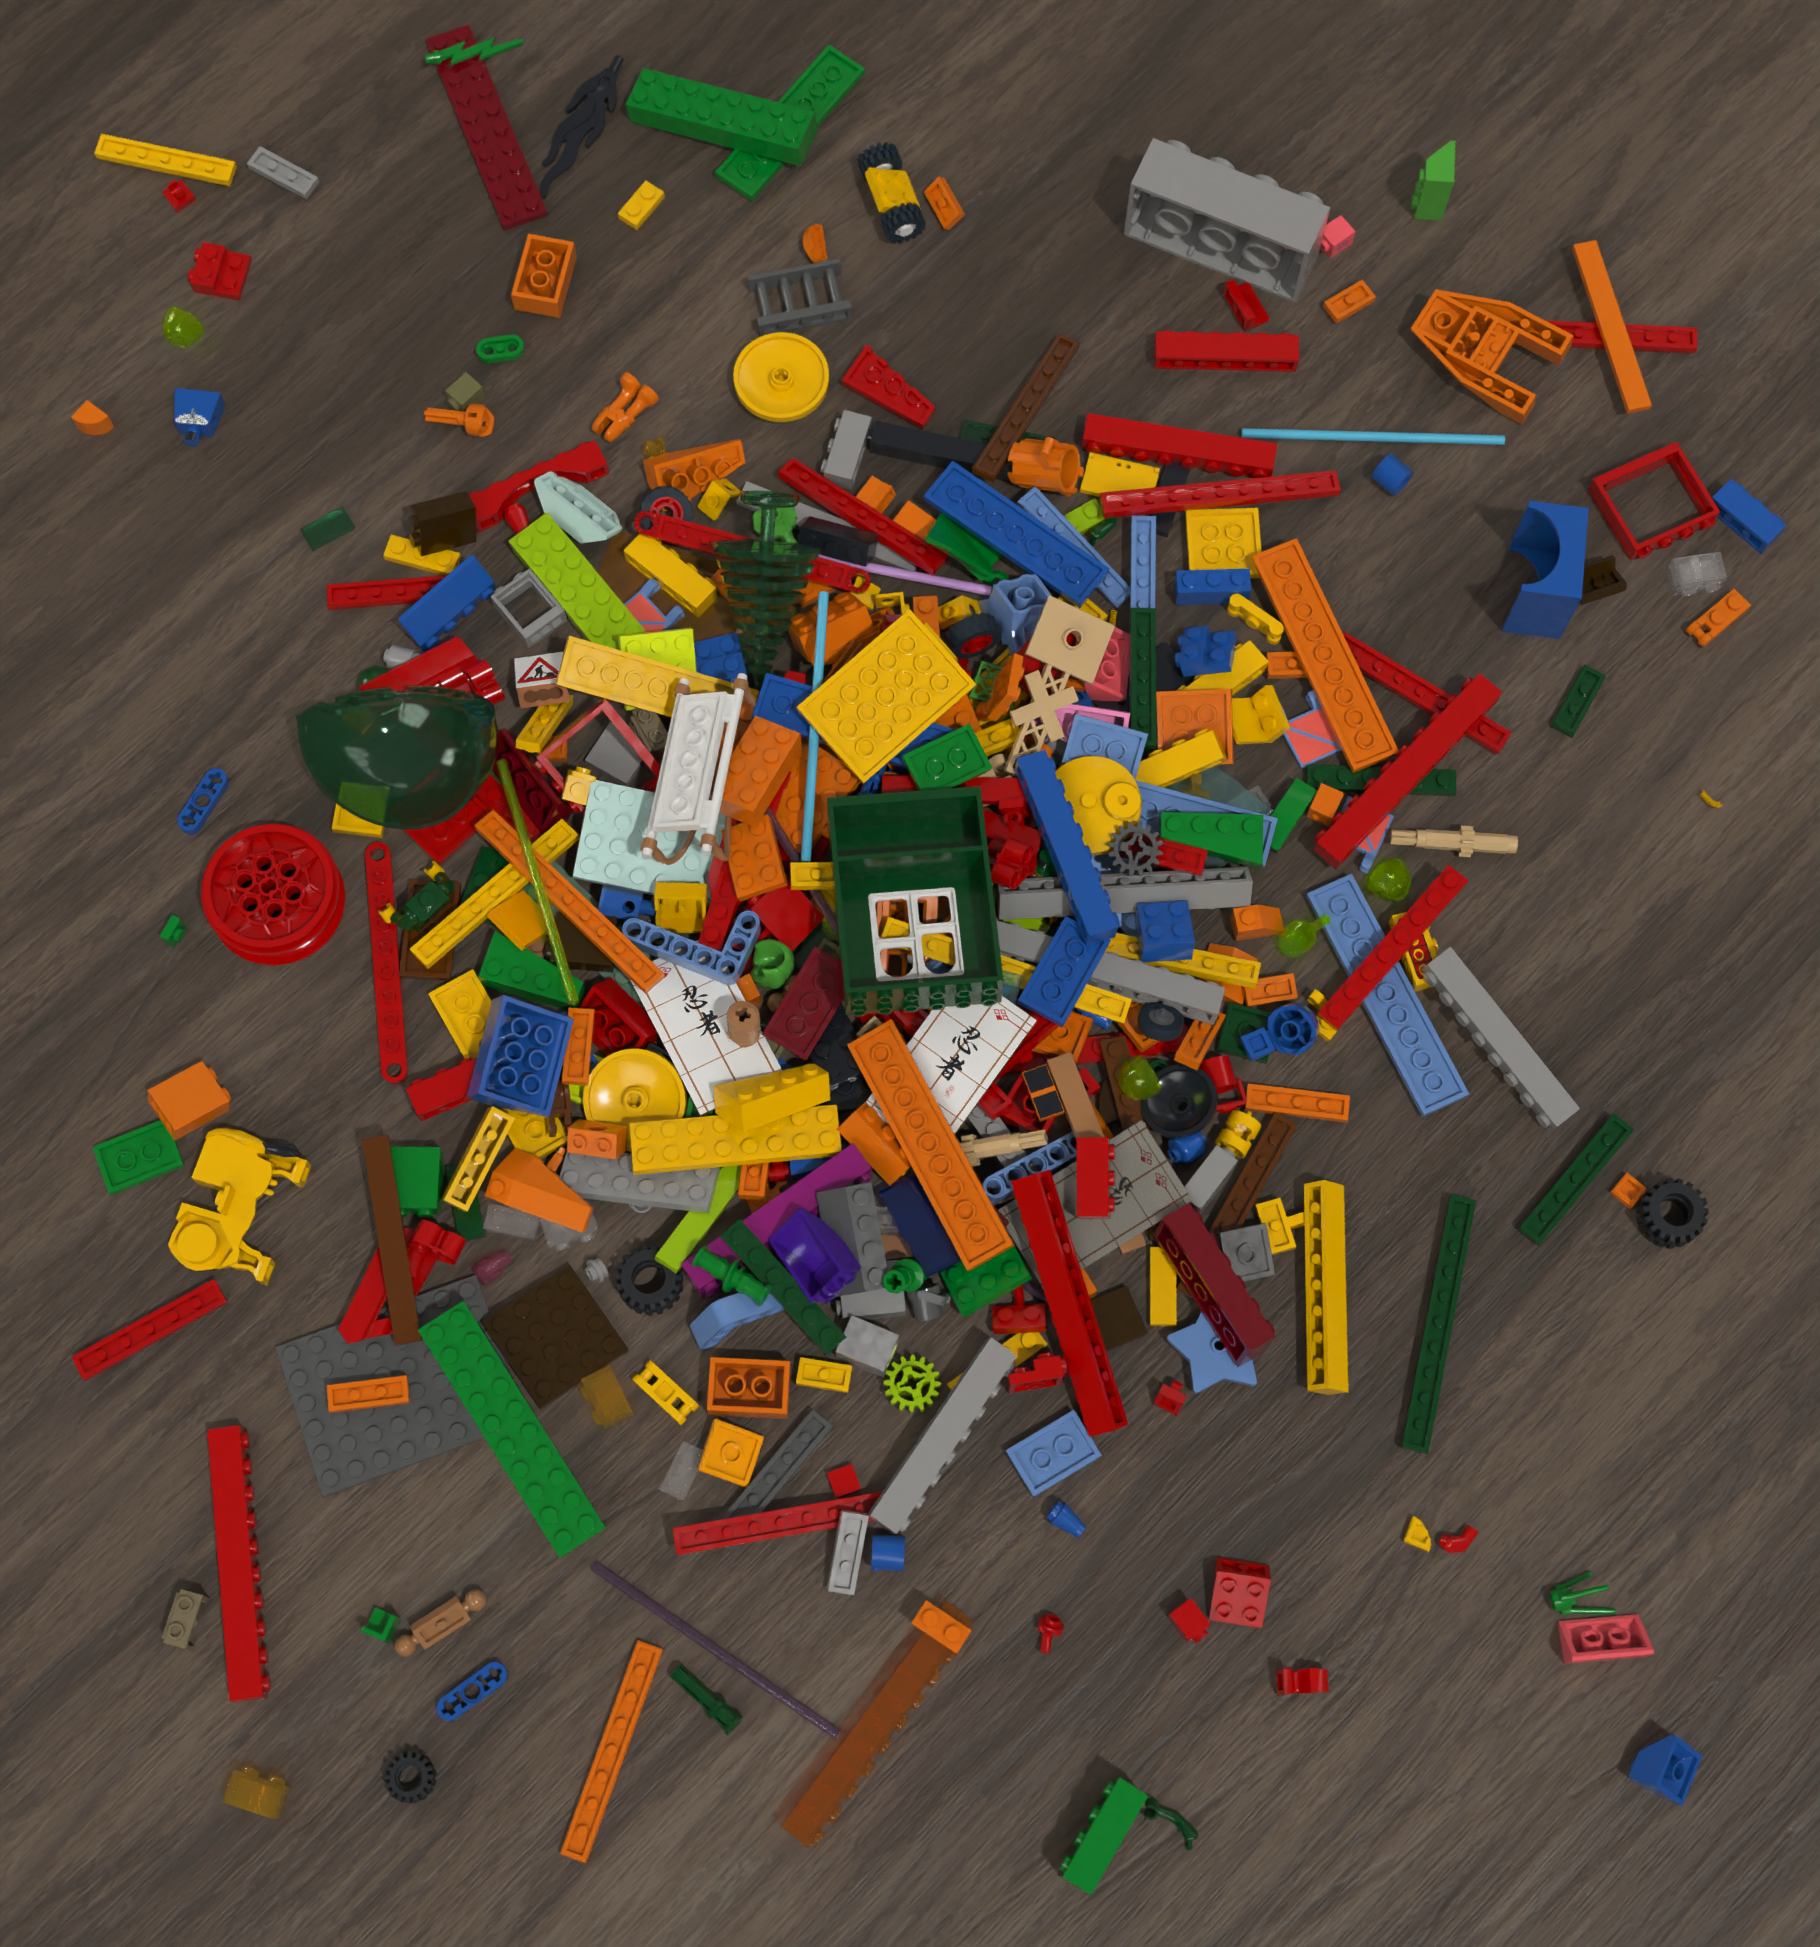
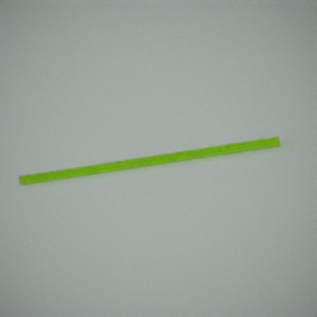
M501 759L496 764L568 1003L571 1005L579 1002L509 768L506 760Z

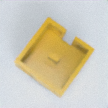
M656 882L654 894L656 926L663 929L672 928L677 930L678 933L701 934L708 912L707 884Z

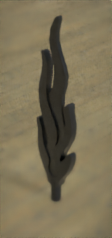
M616 55L608 69L605 68L599 74L585 81L578 88L572 101L566 107V113L571 114L587 98L586 102L566 118L554 133L549 155L542 162L543 167H547L555 161L560 147L565 141L566 147L560 160L543 178L541 184L543 199L547 196L551 182L574 165L579 146L584 137L593 129L586 140L587 149L600 137L605 125V104L607 101L609 103V112H614L617 105V72L624 61L621 56Z

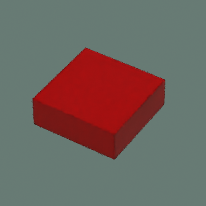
M852 1464L827 1473L836 1499L861 1490Z

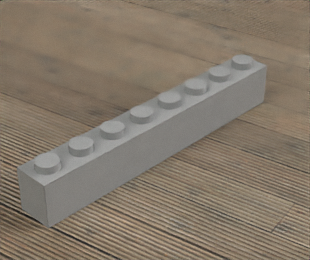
M1451 947L1421 969L1424 973L1425 981L1437 989L1440 993L1441 1001L1453 1009L1456 1013L1457 1021L1469 1029L1472 1033L1473 1041L1479 1047L1485 1049L1488 1053L1489 1061L1495 1067L1500 1068L1504 1073L1505 1081L1511 1087L1516 1088L1520 1093L1521 1101L1525 1106L1532 1108L1541 1126L1548 1128L1550 1131L1558 1127L1580 1109Z
M991 1337L984 1341L868 1512L871 1519L892 1534H897L898 1531L903 1532L911 1521V1518L908 1516L914 1508L918 1510L926 1499L925 1491L929 1486L933 1488L942 1475L939 1473V1470L944 1463L949 1465L957 1453L954 1451V1448L959 1441L963 1443L971 1433V1429L968 1427L973 1420L978 1421L984 1414L986 1407L983 1405L989 1397L993 1399L1001 1388V1385L998 1383L1004 1375L1008 1377L1016 1366V1363L1013 1361L1017 1355Z

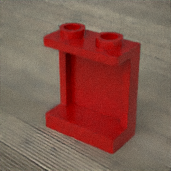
M785 874L787 886L747 899L746 902L748 904L743 909L755 912L762 926L773 938L784 943L793 951L825 917L801 890H791L790 878Z

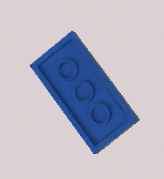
M1065 916L1019 997L1017 1004L1063 1028L1111 940L1107 939L1086 946L1077 922Z

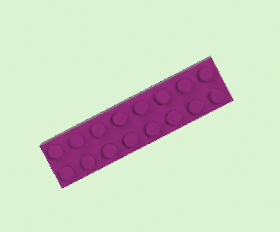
M853 1143L744 1219L743 1223L769 1251L776 1253L768 1239L799 1208L820 1218L816 1198L817 1192L869 1183L872 1180V1168ZM720 1237L707 1245L708 1251L720 1258L726 1259L730 1264L738 1259L739 1270L742 1267H746ZM694 1254L681 1264L684 1275L702 1299L707 1296L712 1298L722 1290L721 1286L724 1282L712 1277L710 1273L699 1266L697 1268L693 1267L692 1263L696 1256Z

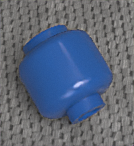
M1201 1132L1186 1138H1170L1168 1141V1155L1175 1163L1178 1162L1183 1166L1191 1165L1204 1156L1207 1141Z

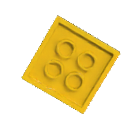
M1258 508L1186 510L1185 522L1189 570L1250 568V579L1260 578L1251 560L1253 555L1261 552Z

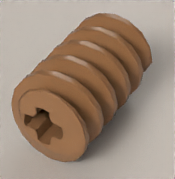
M748 1001L735 1002L727 1011L728 1035L738 1046L745 1048L752 1046L760 1037V1014L755 1005Z

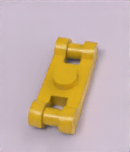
M1233 594L1230 597L1227 607V613L1230 616H1239L1245 620V623L1250 628L1257 629L1265 634L1270 644L1275 645L1280 642L1284 631V626L1281 622L1240 594Z
M649 1360L645 1364L646 1368L640 1375L636 1374L632 1381L679 1425H682L686 1421L685 1417L691 1411L694 1412L699 1405L657 1365ZM654 1375L658 1380L651 1386L647 1381ZM679 1398L684 1404L676 1410L672 1405Z

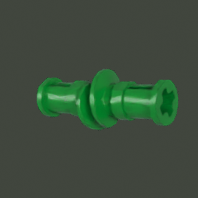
M705 1245L698 1251L692 1266L695 1268L699 1266L710 1273L712 1277L722 1280L724 1282L723 1291L729 1292L735 1288L740 1294H745L756 1301V1305L759 1307L766 1301L772 1286L769 1284L766 1286L754 1279L749 1273H745L746 1267H742L739 1270L738 1259L730 1264L726 1259L720 1258L708 1251V1247Z
M918 1257L914 1260H899L893 1265L891 1271L885 1274L883 1285L889 1293L898 1294L903 1290L908 1292L916 1291L923 1285L924 1280L932 1275L933 1266L925 1257Z

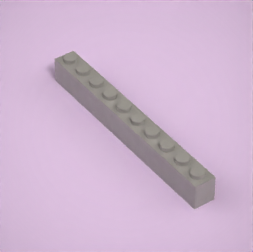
M1248 867L1204 869L1202 876L1180 871L1143 872V876H1140L1139 873H1134L1132 877L1129 873L1100 874L1102 889H1106L1110 896L1111 903L1109 906L1112 913H1136L1137 903L1188 900L1189 910L1226 907L1239 908L1251 905L1253 881ZM1059 877L1026 878L1014 890L997 884L996 907L999 919L1014 920L1018 918L1037 919L1041 917L1074 916Z
M996 919L1000 954L1037 967L1053 937L1048 936L1042 931H1031L1024 929L1018 924H1007ZM1112 952L1104 953L1087 983L1130 998L1132 1001L1140 1004L1162 1003L1174 1007L1184 1017L1214 1025L1218 1017L1225 991L1224 987L1219 986L1215 982L1200 981L1188 974L1180 975L1173 973L1167 968H1156L1146 965L1140 960H1129Z

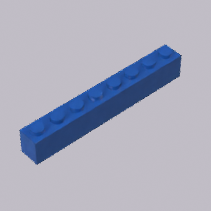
M1046 750L1017 758L1015 772L1086 946L1114 938L1120 926L1119 918L1116 912L1112 913L1109 906L1111 903L1110 896L1106 889H1102L1100 872L1097 867H1093L1091 850L1088 845H1084L1082 828L1079 823H1075L1071 802L1065 799L1064 784L1061 779L1056 777V766L1053 758L1048 757Z

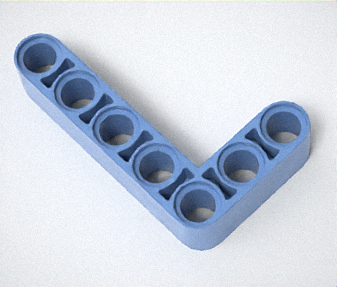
M748 910L740 913L722 952L637 918L625 921L622 931L643 952L720 983L732 985L741 977L754 944L760 935L761 926L759 917L755 912ZM748 921L756 924L752 929H745L742 926ZM633 929L641 930V933L636 937L628 935ZM656 938L665 940L661 946L652 945L653 940ZM736 944H743L745 946L741 952H735L732 948ZM679 948L688 949L685 955L679 956L675 954ZM702 957L712 959L707 965L698 963ZM727 966L735 968L732 974L726 975L722 973L723 968Z
M1073 1131L987 1177L982 1185L992 1204L994 1205L1013 1195V1187L1008 1179V1175L1013 1176L1017 1180L1047 1170H1051L1052 1174L1066 1165L1070 1166L1077 1162V1149L1071 1145V1142L1077 1144ZM1050 1153L1056 1154L1059 1161L1054 1160L1050 1156ZM1029 1164L1034 1165L1038 1172L1032 1171ZM986 1187L993 1188L996 1195L990 1194Z
M737 1293L710 1304L689 1326L700 1350H704L718 1344L735 1327L784 1311V1308L771 1294H769L762 1306L759 1307L753 1299L745 1294Z

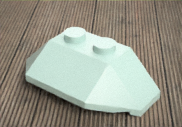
M552 471L535 479L534 484L544 513L548 512L559 527L581 544L607 540L621 532L622 526L617 514L580 484L567 478L559 477Z

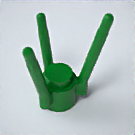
M1590 1571L1564 1584L1556 1585L1554 1590L1549 1591L1553 1610L1555 1612L1561 1611L1562 1616L1567 1614L1616 1613L1615 1609L1572 1607V1605H1576L1575 1598L1609 1589L1608 1585H1603L1573 1592L1572 1589L1567 1590V1588L1591 1577L1592 1572Z

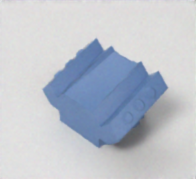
M1024 574L1014 580H1001L998 584L993 585L990 596L987 595L978 600L981 613H990L994 616L1002 633V645L1008 644L1010 656L1017 653L1032 636L1047 596H1052L1036 574Z

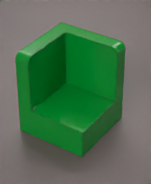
M375 1607L367 1626H362L360 1631L390 1644L401 1618Z

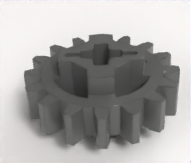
M1140 821L1137 827H1133L1132 822H1128V829L1125 830L1124 827L1119 826L1121 833L1119 835L1112 834L1116 841L1115 843H1108V846L1114 848V851L1108 854L1109 857H1116L1112 864L1113 866L1120 864L1121 873L1128 869L1131 877L1134 871H1138L1139 875L1143 876L1144 869H1147L1149 872L1153 871L1152 863L1159 865L1160 862L1156 859V856L1163 855V852L1157 850V847L1163 845V842L1155 840L1159 835L1158 832L1150 833L1151 825L1144 829ZM1134 832L1131 840L1120 842L1125 835ZM1143 834L1149 837L1153 847L1145 845L1142 840ZM1137 837H1139V847L1143 848V851L1138 852L1137 856H1135V861H1133L1132 851L1128 850L1129 846H1134ZM1119 851L1125 852L1128 855V864L1121 859ZM1144 856H1151L1145 864L1137 866L1139 859Z

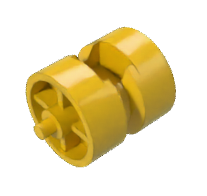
M1232 1110L1225 1122L1227 1128H1223L1220 1131L1215 1144L1220 1148H1228L1237 1158H1245L1251 1147L1250 1140L1256 1138L1261 1129V1124L1251 1116L1252 1112L1250 1111L1244 1113Z

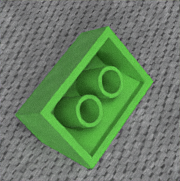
M1455 141L1448 142L1426 159L1424 169L1419 170L1418 182L1415 183L1414 195L1411 196L1410 209H1414V219L1442 221L1454 185Z

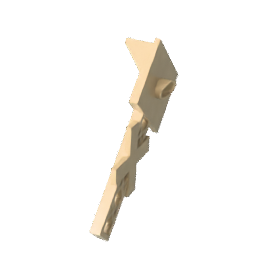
M1050 595L1047 596L1025 652L1026 655L1045 663L1041 675L1039 670L1023 676L1032 697L1030 704L1009 712L1014 726L1021 725L1006 762L1004 772L1018 778L1015 769L1012 768L1016 758L1029 755L1030 752L1031 754L1039 752L1046 735L1049 743L1065 737L1055 711L1079 701L1073 686L1064 689L1068 678L1071 675L1090 685L1093 684L1115 628L1114 625ZM1069 633L1076 637L1075 646H1070L1067 643L1066 638ZM1052 667L1063 672L1060 679L1054 681L1051 674ZM1050 687V690L1052 692V695L1050 696L1048 695L1046 688ZM1040 717L1042 724L1036 727L1033 719ZM1032 733L1035 744L1034 747L1027 749L1023 740L1025 735Z

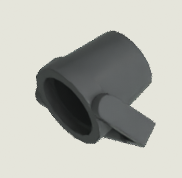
M924 1283L916 1291H906L917 1321H926L942 1316L941 1306H945L951 1300L950 1291L941 1288L939 1283Z

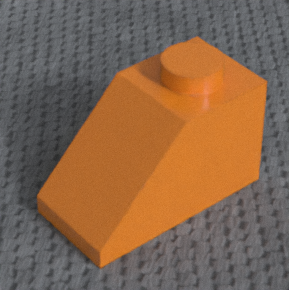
M1257 904L1232 910L1230 921L1235 942L1285 933L1280 908Z

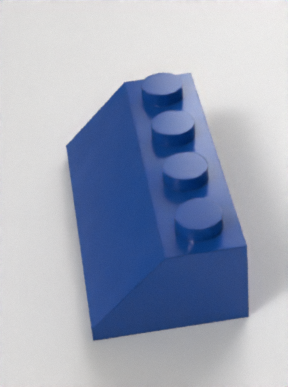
M471 554L401 615L398 621L403 630L422 651H425L427 648L430 650L439 643V637L445 632H452L458 626L457 622L463 616H470L476 610V605L482 600L487 601L491 598L490 596L495 592V582Z

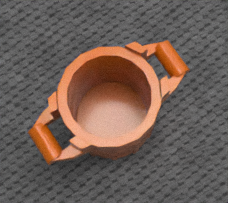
M1046 437L1045 441L1026 438L1021 440L1020 443L1015 442L1008 456V461L1013 463V472H1008L1009 479L1013 484L1019 485V487L1033 488L1036 486L1039 490L1059 492L1061 495L1071 497L1072 494L1077 492V488L1074 487L1078 477H1083L1084 469L1080 466V455L1077 447L1073 444L1059 443L1051 437Z

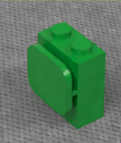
M391 1147L402 1217H407V1214H417L421 1218H431L433 1214H441L443 1201L440 1199L444 1191V1152L441 1147Z

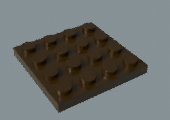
M568 1265L481 1322L540 1410L629 1352L628 1347L571 1265Z

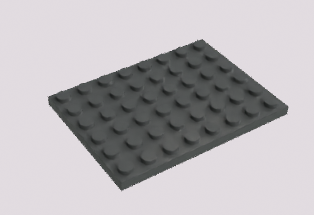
M477 1275L416 1297L420 1328L460 1302H466L509 1370L505 1358L482 1326L481 1322L491 1315ZM389 1306L381 1309L376 1321L390 1318ZM338 1324L276 1347L319 1488L324 1498L485 1439L424 1340L395 1346L393 1334L347 1344L338 1332L340 1326ZM408 1376L409 1404L330 1413L328 1411L327 1385Z

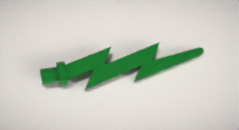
M494 37L463 50L464 41L441 51L434 50L433 53L425 54L424 56L426 64L435 63L436 65L453 57L450 66L479 54H481L479 61L519 47L524 44V40L518 39L492 46L495 40Z

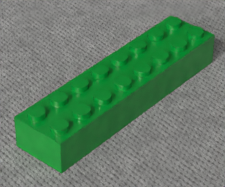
M646 68L642 69L626 103L630 122L798 166H802L818 130L814 111Z

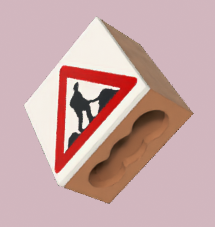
M564 652L514 659L516 688L521 709L570 702L569 688L555 685Z

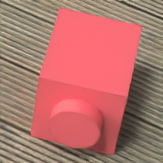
M1342 215L1326 224L1320 251L1326 253L1330 259L1353 243L1356 231Z

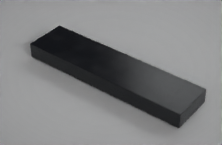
M1172 461L1170 465L1166 464L1159 487L1185 485L1190 468L1182 467L1181 462ZM1176 511L1149 514V516H1156V535L1168 538Z

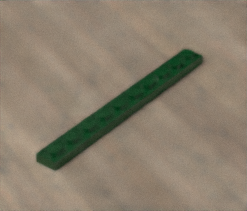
M1452 1194L1449 1196L1401 1443V1449L1426 1455L1429 1452L1476 1206V1200Z

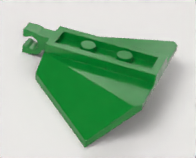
M940 512L936 521L927 532L926 542L959 561L979 580L988 582L992 588L993 585L998 584L994 578L1007 580L1009 576L1003 571L991 569L1001 556V553Z

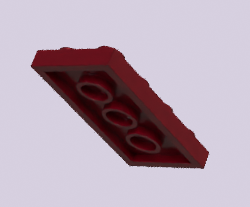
M814 947L762 1035L806 1061L844 999L841 962L819 948Z

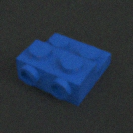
M1209 626L1185 628L1184 635H1179L1178 637L1181 652H1177L1175 655L1176 665L1181 668L1183 677L1232 672L1237 639L1235 630L1211 633Z
M737 632L694 642L697 673L732 683L737 679L739 673L747 675Z

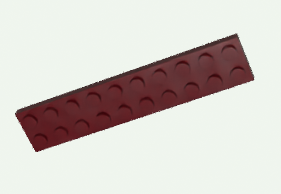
M469 24L426 39L430 53H433L434 50H444L464 41L463 50L477 44ZM481 54L450 66L453 58L451 57L441 61V64L436 65V68L503 230L506 231L548 216L484 60L479 61Z

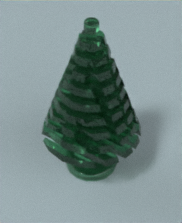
M741 491V502L761 507L760 540L725 539L713 542L712 546L714 552L724 555L716 558L719 568L727 570L720 573L722 582L731 585L724 589L726 597L736 600L728 604L732 613L740 615V617L733 619L734 626L738 629L749 631L737 633L739 643L754 646L742 648L741 651L743 657L754 660L753 662L745 663L747 672L752 673L751 688L760 691L765 674H770L773 665L767 664L765 661L775 660L779 652L776 649L766 647H776L783 644L785 637L775 633L789 630L791 622L784 619L795 616L797 608L788 604H795L801 601L803 593L796 590L807 587L809 579L803 577V575H809L813 572L815 565L809 561L817 560L821 550L799 543L774 541L776 509L797 506L800 496L774 491Z

